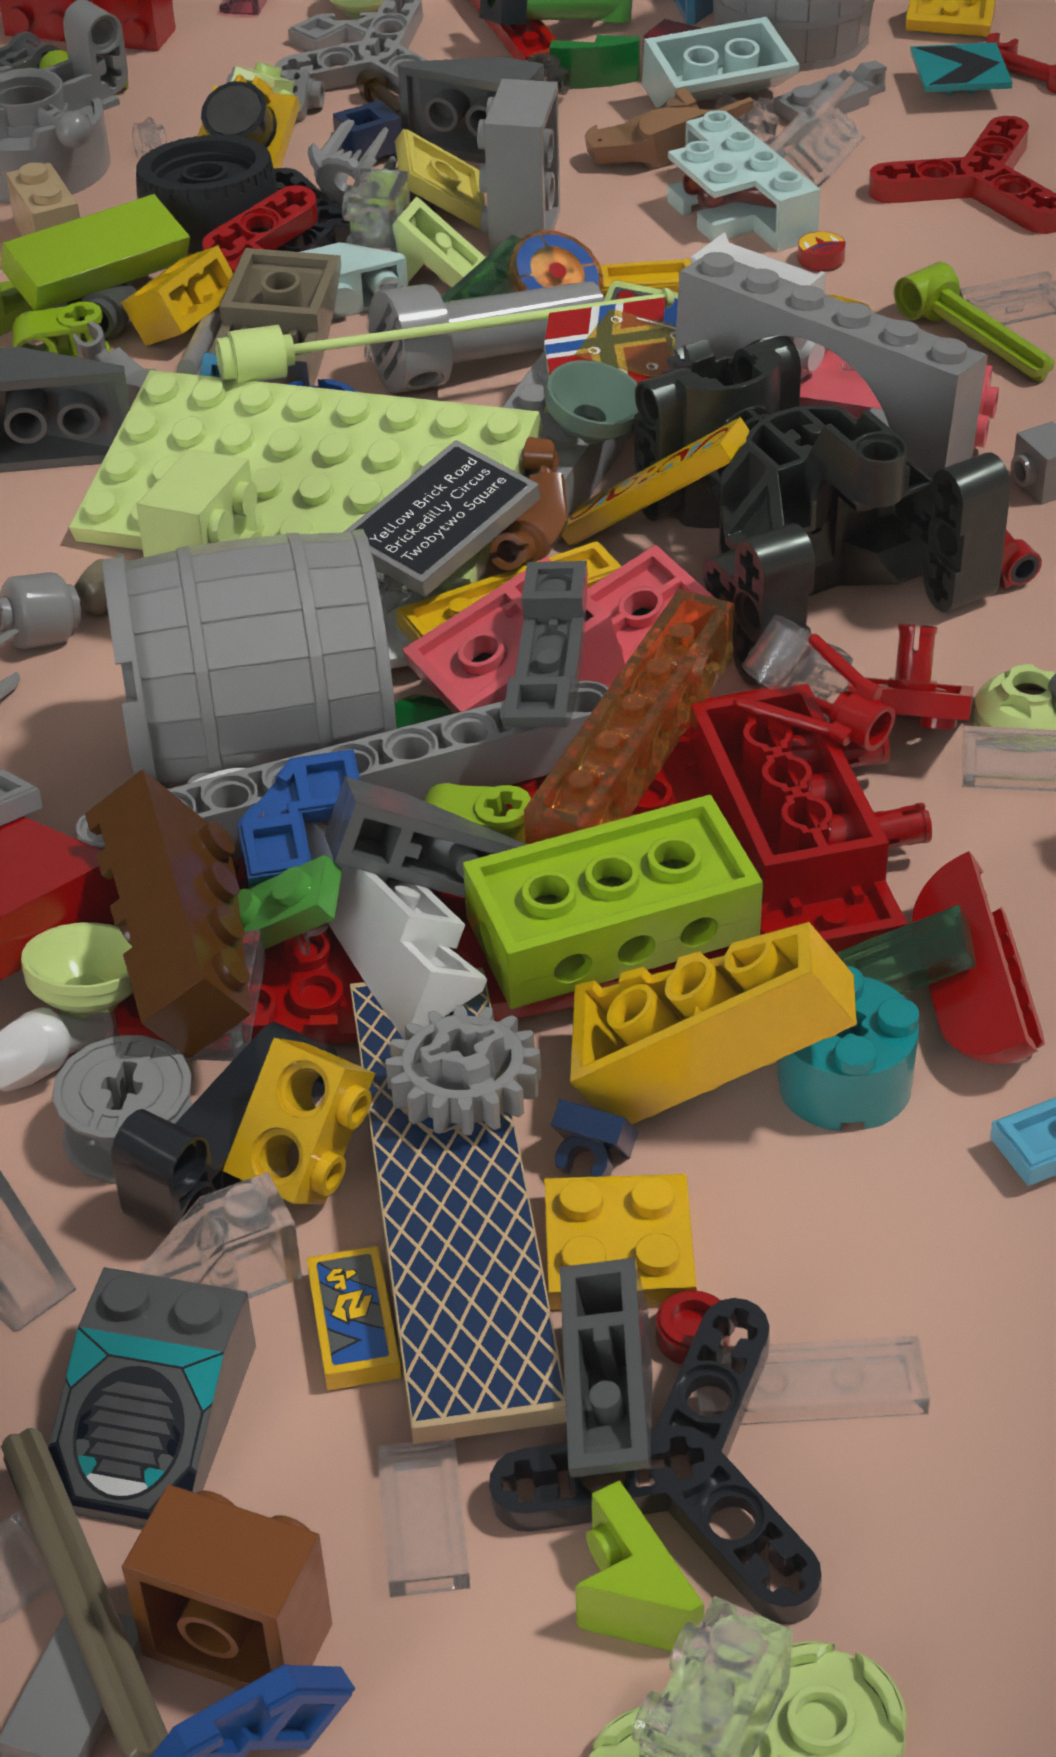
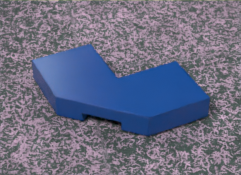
M354 749L290 758L275 776L274 784L259 802L252 804L238 821V838L248 889L282 874L288 868L300 866L312 860L304 824L330 820L345 776L360 780Z
M282 1665L175 1725L151 1757H246L250 1750H308L351 1698L355 1687L341 1666Z

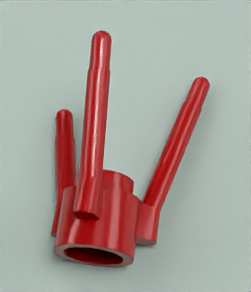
M817 634L809 636V644L855 688L854 693L850 691L841 693L833 704L815 696L823 714L829 717L830 722L744 697H736L733 700L734 707L827 736L844 746L853 742L867 751H874L885 742L893 728L896 716L893 707L879 700L883 688L865 679Z

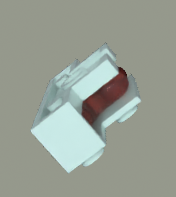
M710 111L705 113L703 117L686 121L685 147L668 152V159L678 166L685 175L681 182L668 185L667 202L682 216L691 214V205L699 203L700 206L707 208L697 211V229L711 242L724 232L728 239L754 231L774 250L779 252L798 246V240L803 235L818 231L820 188L727 111Z

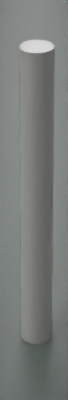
M217 307L200 320L178 363L177 373L197 375L202 364L203 353L208 352L222 323L220 307Z

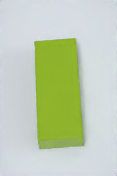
M152 194L3 242L1 270L34 311L44 310L169 268L181 258L188 256L190 236L156 195Z

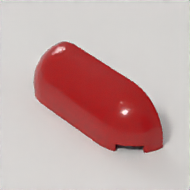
M967 851L942 866L924 885L913 909V931L938 1024L947 1042L961 1054L978 1062L993 1065L1014 1064L1032 1057L1033 1053L1038 1052L1037 1048L1045 1045L1044 1035L1007 916L1003 907L991 912L987 899L988 895L980 876L984 872L971 852Z

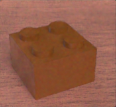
M168 1484L122 1565L143 1656L237 1689L245 1687L282 1665L312 1666L333 1624L320 1534L312 1532L303 1523L288 1516L276 1515L270 1518L236 1507L230 1500L212 1491L194 1493Z

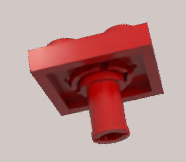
M898 624L899 639L895 677H890L889 679L864 678L883 688L879 700L895 709V722L899 715L921 716V727L955 730L958 720L969 721L974 686L940 684L931 680L935 635L937 634L938 627L922 625L920 627L918 650H915L916 625ZM851 684L848 685V691L854 693L855 688Z

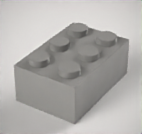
M501 79L495 97L489 96L486 119L479 120L477 130V145L479 149H485L486 162L481 164L479 173L480 192L487 193V206L483 207L481 214L482 235L489 236V254L518 256L520 247L528 239L540 235L546 247L538 249L532 257H545L548 246L542 234H553L560 213L558 82Z

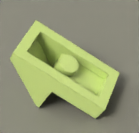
M417 196L392 225L397 251L406 257L408 282L425 264L437 274L441 281L462 295L489 262L483 254Z

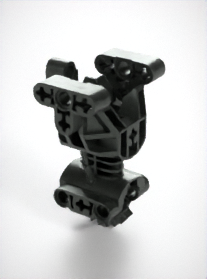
M776 336L737 349L734 356L723 355L715 358V354L712 352L708 339H703L675 349V355L667 358L670 369L663 371L662 375L637 383L635 387V403L638 413L634 415V466L637 473L741 417L750 430L746 443L729 464L641 510L646 518L651 521L674 514V517L687 527L719 528V555L711 557L704 562L702 570L706 590L720 601L723 613L733 622L732 655L740 676L749 685L761 684L800 669L808 663L810 652L808 638L811 635V628L806 625L808 597L838 585H898L923 575L925 591L930 602L937 610L949 612L993 595L998 590L1011 492L1008 470L998 455L992 452L978 455L939 469L931 478L907 458L906 442L869 410L862 412L859 419L839 407L820 405L799 407L801 360L795 344L787 336Z

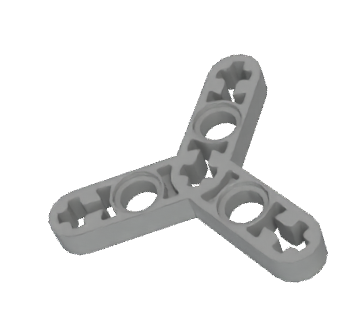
M383 0L363 40L283 57L275 65L282 69L280 77L285 78L291 69L308 70L310 77L316 81H323L325 90L356 84L358 74L364 69L372 68L381 72L387 79L388 89L400 95L398 65L401 62L427 61L408 49L423 20L422 0Z

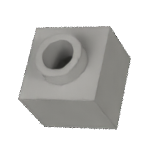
M1053 421L1017 432L1014 457L1011 460V478L1041 505L1056 500V424Z

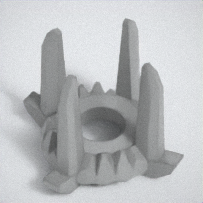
M348 119L341 123L321 149L315 143L308 147V157L311 166L314 168L316 183L319 185L321 192L335 204L351 205L349 195L352 186L345 183L349 175L355 181H358L362 177H367L373 173L370 169L377 160L374 158L386 139L389 130L386 127L379 133L359 161L358 158L362 152L360 149L353 155L352 151L344 153L343 149L338 151L353 127L354 120ZM395 156L389 158L383 169L393 170L396 168Z

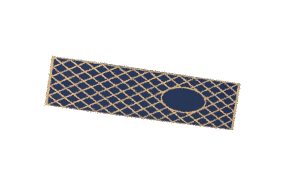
M475 968L484 975L483 968ZM366 983L350 984L361 1067L375 1073L369 1089L372 1099L367 1116L413 1444L566 1423L565 1388L514 1117L506 1112L501 1113V1128L496 1130L490 1128L484 1121L474 1123L471 1135H464L460 1129V1124L450 1123L441 1134L434 1132L433 1118L430 1117L416 1124L409 1122L408 1107L396 1109L393 1105L392 1091L388 1089L385 1064V1059L391 1058V1040L403 1038ZM487 984L483 992L463 1004L468 1016H478L485 1007L491 1008ZM452 1011L451 1013H449V1014L446 1015L445 1017L453 1016V1015H454V1011Z

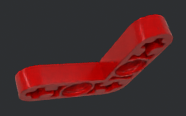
M294 185L282 188L208 233L202 242L203 250L218 245L234 274L245 248L275 250L311 228L318 219L316 195L305 186ZM261 227L271 229L267 232L260 233L250 231L252 229Z

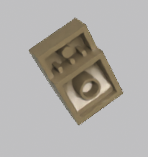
M245 248L220 304L222 324L216 338L227 337L228 331L279 325L283 335H291L293 344L328 339L339 284L341 256ZM215 340L209 352L210 354H216ZM325 351L296 354L295 365L287 366L286 378L259 382L289 384L294 381H305L306 387L314 386Z

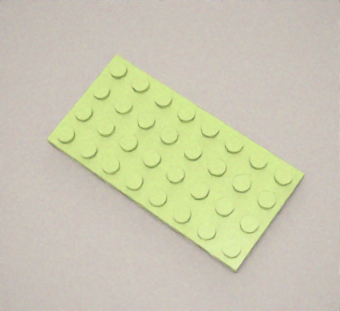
M150 370L79 506L69 529L77 542L143 550L136 504L187 449L249 459L251 480L257 487L256 526L257 531L261 533L262 537L284 535L286 533L344 532L455 440L523 475L525 472L523 453L528 437L538 438L543 425L539 411L259 381H247L237 384L236 379L222 381L221 377ZM492 541L435 589L450 591L480 581L491 554L490 546ZM375 568L377 581L402 584Z

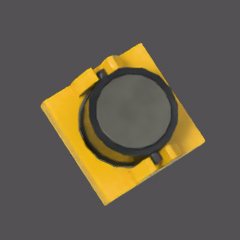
M237 74L234 81L221 86H213L212 92L208 95L202 106V123L198 136L231 135L252 139L261 143L269 150L274 169L281 168L301 104L297 96L274 93L271 86L259 77L254 76L251 84L242 75Z

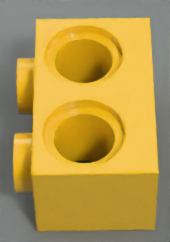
M217 245L181 258L122 301L121 304L145 346L185 333L219 307L234 274Z
M273 1038L223 1171L290 1203L325 1205L328 1196L335 1192L343 1179L346 1169V1160L343 1156L353 1130L361 1125L370 1109L372 1096L369 1089L375 1073L308 1043ZM321 1075L325 1084V1094L321 1103L316 1107L313 1103L311 1092L315 1080ZM295 1142L299 1151V1161L296 1169L291 1173L287 1166L286 1156L290 1145Z

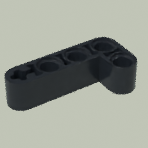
M272 1022L266 1025L175 1124L145 1109L134 1111L120 1126L111 1149V1162L120 1205L124 1214L186 1244L198 1238L247 1183L224 1172L223 1168L273 1038L305 1042L338 1057L336 1049L280 1023ZM321 1075L315 1080L311 1094L314 1105L325 1094V1084Z

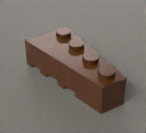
M142 769L87 811L85 816L89 831L97 836L99 834L103 836L106 848L96 855L102 876L109 880L114 877L120 898L110 905L115 926L120 928L123 936L132 946L131 949L123 954L141 1024L190 1059L251 1015L248 991L250 976L245 964L243 946L245 932L240 919L238 901L240 888L236 880L233 856L235 845L228 832L219 823L205 821Z

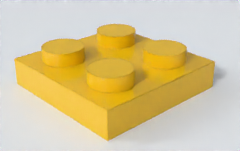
M687 1173L544 1178L550 1311L561 1310L560 1267L635 1257L648 1307H660L668 1297L678 1292L697 1291Z

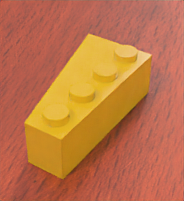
M810 922L733 942L724 956L708 959L699 951L678 957L675 969L651 975L645 967L621 972L619 984L604 988L595 980L575 985L570 1083L595 1109L624 1117L631 1125L646 1118L654 1117L668 1108L704 1092H710L722 1084L760 1067L773 1064L787 1055L823 1039L831 1038L841 1031L857 1025L854 974Z

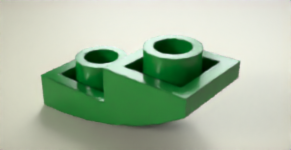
M597 35L595 42L552 40L549 47L550 82H558L559 89L599 88L639 81L640 37Z

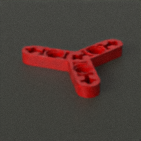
M1006 115L993 118L965 157L884 162L876 164L870 169L868 195L878 202L902 203L973 198L1028 231L1038 234L1056 232V193L1013 169L1025 152L1028 140L1029 124L1020 117Z

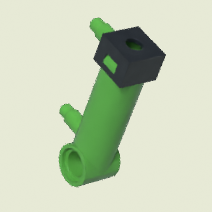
M480 0L479 17L499 25H525L527 20L589 19L612 23L631 22L633 0Z

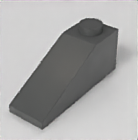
M346 776L325 832V838L335 863L465 898L463 862L527 845L409 794Z
M635 1257L560 1267L568 1468L571 1478L651 1468L653 1370L649 1313Z

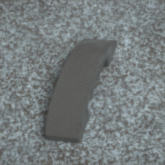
M587 561L527 562L521 598L524 620L515 676L508 679L502 716L503 727H567L569 725L577 700L583 658L587 604Z

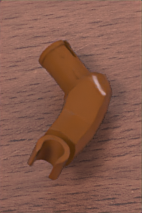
M528 437L526 440L523 465L527 470L539 471L537 474L529 475L528 479L539 484L541 499L492 541L490 553L496 552L498 556L492 559V561L500 569L513 570L527 565V562H536L546 556L548 557L568 524L564 476L562 473H556L559 466V456L553 441L549 439Z

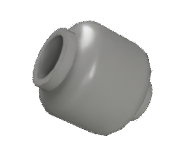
M46 572L12 576L1 587L0 632L17 628L19 633L10 641L16 648L29 649L63 644L71 636L73 628H77L80 624L81 606L78 593L72 584H66L65 580L57 573Z

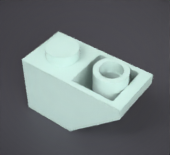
M342 242L302 251L304 253L341 256V270L332 320L369 311L372 297L377 291L408 287L406 257L402 253Z

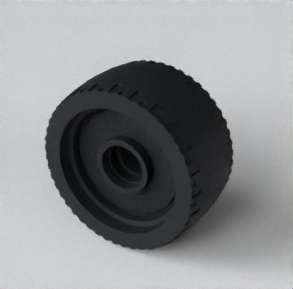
M202 135L178 139L150 150L145 156L141 157L136 166L137 198L140 199L155 194L190 236L188 251L191 252L203 251L202 242L208 233L278 191L269 150L261 143L245 137ZM261 227L252 229L250 231L260 233L267 232L271 229Z

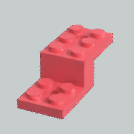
M655 544L587 588L585 636L580 681H595L607 686L611 692L615 691L723 620L724 614L720 601ZM546 556L538 562H551V560ZM526 570L402 649L408 666L454 714L505 701L508 679L515 676L524 620L521 598ZM642 607L652 610L645 615H632L633 612ZM486 652L493 655L485 661L472 662L481 653Z

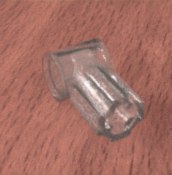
M780 615L773 616L742 664L743 669L749 675L772 690L808 683L815 696L828 699L832 695L847 691L850 684L809 644L808 638L811 634ZM827 643L852 665L853 658L840 647Z

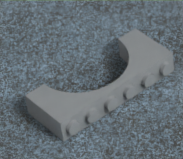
M707 253L702 258L680 270L675 349L708 339L712 352L715 354V358L723 355L734 356L737 349L758 343L766 337L791 336L812 341L837 354L863 378L881 405L889 428L906 442L907 458L928 476L933 478L939 469L972 458L987 354L968 348L961 340L942 338L920 330L916 324L910 321L893 320L874 313L864 304L847 303L831 297L818 287L802 286L780 278L775 271L756 269L737 262L731 255L726 253Z

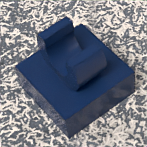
M559 1099L551 1126L565 1140L561 1142L556 1150L555 1165L561 1172L570 1174L575 1157L581 1152L591 1151L595 1155V1163L591 1169L590 1177L610 1176L613 1170V1159L610 1153L630 1159L638 1131L624 1117Z

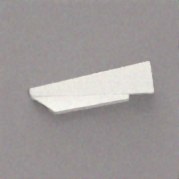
M322 821L304 824L311 859L313 860L326 854L333 860L325 838L327 826ZM336 863L342 868L335 918L327 923L371 993L403 1039H406L405 1025L412 1022L425 1027L429 1025L428 1012L435 1010L445 1017L454 1011L456 1006L463 1005L483 992L487 978L450 949H457L465 924L428 888Z

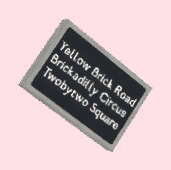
M455 440L344 532L363 529L368 537L375 568L426 597L541 499L539 484Z

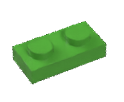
M324 854L300 866L288 868L282 874L249 889L240 890L238 901L240 919L245 932L243 937L245 958L334 920L342 868Z

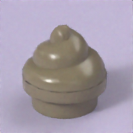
M98 559L82 573L74 586L78 597L81 599L80 606L87 612L97 616L108 614L102 559Z

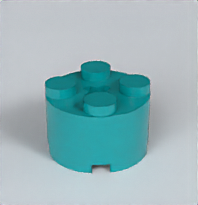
M852 966L847 967L854 974L857 1025L777 1061L780 1093L788 1108L808 1123L824 1129L840 1131L842 1122H864V1129L879 1127L891 1121L903 1111L911 1097L919 1035V1010L917 1006L891 986L878 980L864 977L857 968Z

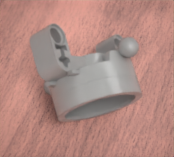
M77 0L65 12L63 27L69 60L45 69H13L9 65L0 67V202L11 203L6 173L19 170L21 166L28 163L37 162L45 164L50 162L72 195L85 190L99 181L110 166V151L104 110L120 105L119 98L115 94L120 92L126 84L128 67L120 21L116 16L90 1Z

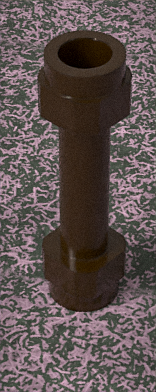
M372 68L361 71L356 78V87L360 95L368 103L381 100L401 117L400 102L388 90V81L383 74Z

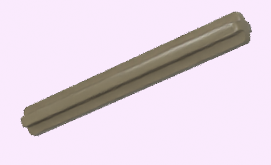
M27 1428L20 1434H9L1 1445L4 1463L123 1757H151L168 1732L41 1432L34 1428Z

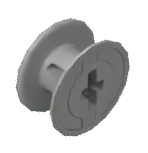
M143 1035L113 1036L91 1043L68 1058L55 1077L52 1100L60 1119L64 1122L62 1144L69 1162L87 1177L116 1184L111 1162V1149L114 1138L125 1119L134 1111L145 1109L175 1124L193 1104L189 1098L192 1074L184 1056L165 1041Z

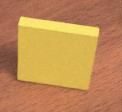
M402 129L395 140L401 186L480 229L482 209L486 206L484 192H480L479 169L408 129Z

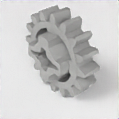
M464 1005L456 1006L453 1016L444 1018L440 1013L433 1010L428 1012L429 1025L423 1027L409 1022L405 1025L406 1040H391V1058L385 1059L387 1085L388 1089L392 1091L393 1105L396 1109L408 1107L409 1122L413 1124L419 1123L428 1117L433 1118V1127L436 1133L441 1134L450 1123L460 1124V1129L464 1135H471L474 1123L482 1121L493 1130L501 1128V1113L506 1112L520 1117L524 1114L523 1099H536L538 1096V1080L542 1079L540 1049L535 1048L534 1033L531 1030L518 1032L517 1018L513 1015L497 1022L493 1020V1008L485 1007L478 1016H468Z

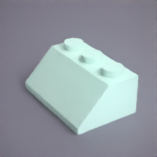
M762 17L644 39L642 86L655 107L659 109L664 108L667 101L672 97L675 98V91L683 87L689 91L696 101L716 100L722 96L744 92L753 93L761 89L779 86L799 73L800 65L769 19Z

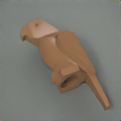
M685 87L675 91V98L672 97L667 101L664 108L639 114L624 124L598 129L597 125H594L588 129L585 134L587 152L596 164L639 162L644 163L648 168L658 169L671 162L668 159L669 151L685 147L686 121L703 117L705 113L712 110L699 109L696 100ZM751 97L716 110L727 111L736 119L753 109L754 104Z

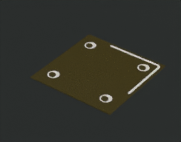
M610 309L574 356L602 362L649 377H656L662 375L663 371L670 369L667 358L674 356L676 326Z

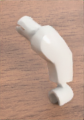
M44 1007L22 1014L0 1031V1091L10 1092L32 1085L48 1074L58 1070L64 1064L68 1054L80 1051L91 1043L113 1037L114 1029L111 1015L109 1013H98L86 1019H76L62 1014L58 1015L50 1008Z

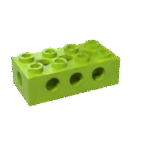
M711 794L463 862L466 918L510 1009L575 991V985L592 980L600 984L620 978L621 972L645 967L647 970L676 962L678 957L699 951L704 954L728 947L733 942L760 935L763 881Z

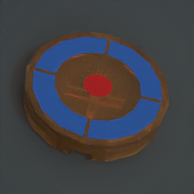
M538 230L525 235L514 247L506 270L508 281L512 279V283L516 288L514 292L586 281L594 282L601 291L604 279L600 263L587 246L573 236L552 230Z

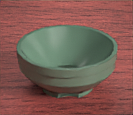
M589 360L567 362L558 366L550 374L546 385L545 403L549 413L567 435L578 437L587 444H599L622 436L634 428V415L638 413L635 403V387L637 382L622 370L602 362ZM580 416H590L598 421L588 420Z

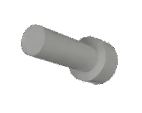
M586 281L443 302L433 285L422 284L377 291L372 297L369 308L368 328L370 334L602 302L604 298L599 287L594 282ZM548 320L370 344L381 382L388 391L400 393L443 386L449 380L453 363L543 350Z

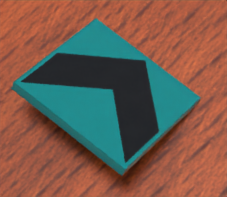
M996 42L910 47V54L925 93L946 92L947 95H951L953 91H968L969 94H972L975 90L1012 89L1013 82Z

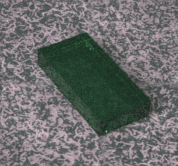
M959 904L838 952L839 958L846 966L857 968L864 977L883 982L897 990L900 994H905L976 966L969 921Z

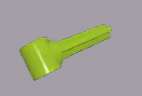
M936 262L896 281L893 291L894 300L899 311L907 319L917 320L925 317L932 322L944 319L1036 382L1045 380L1048 373L1053 370L1054 360L1048 354L960 296L958 277L953 268L947 263Z

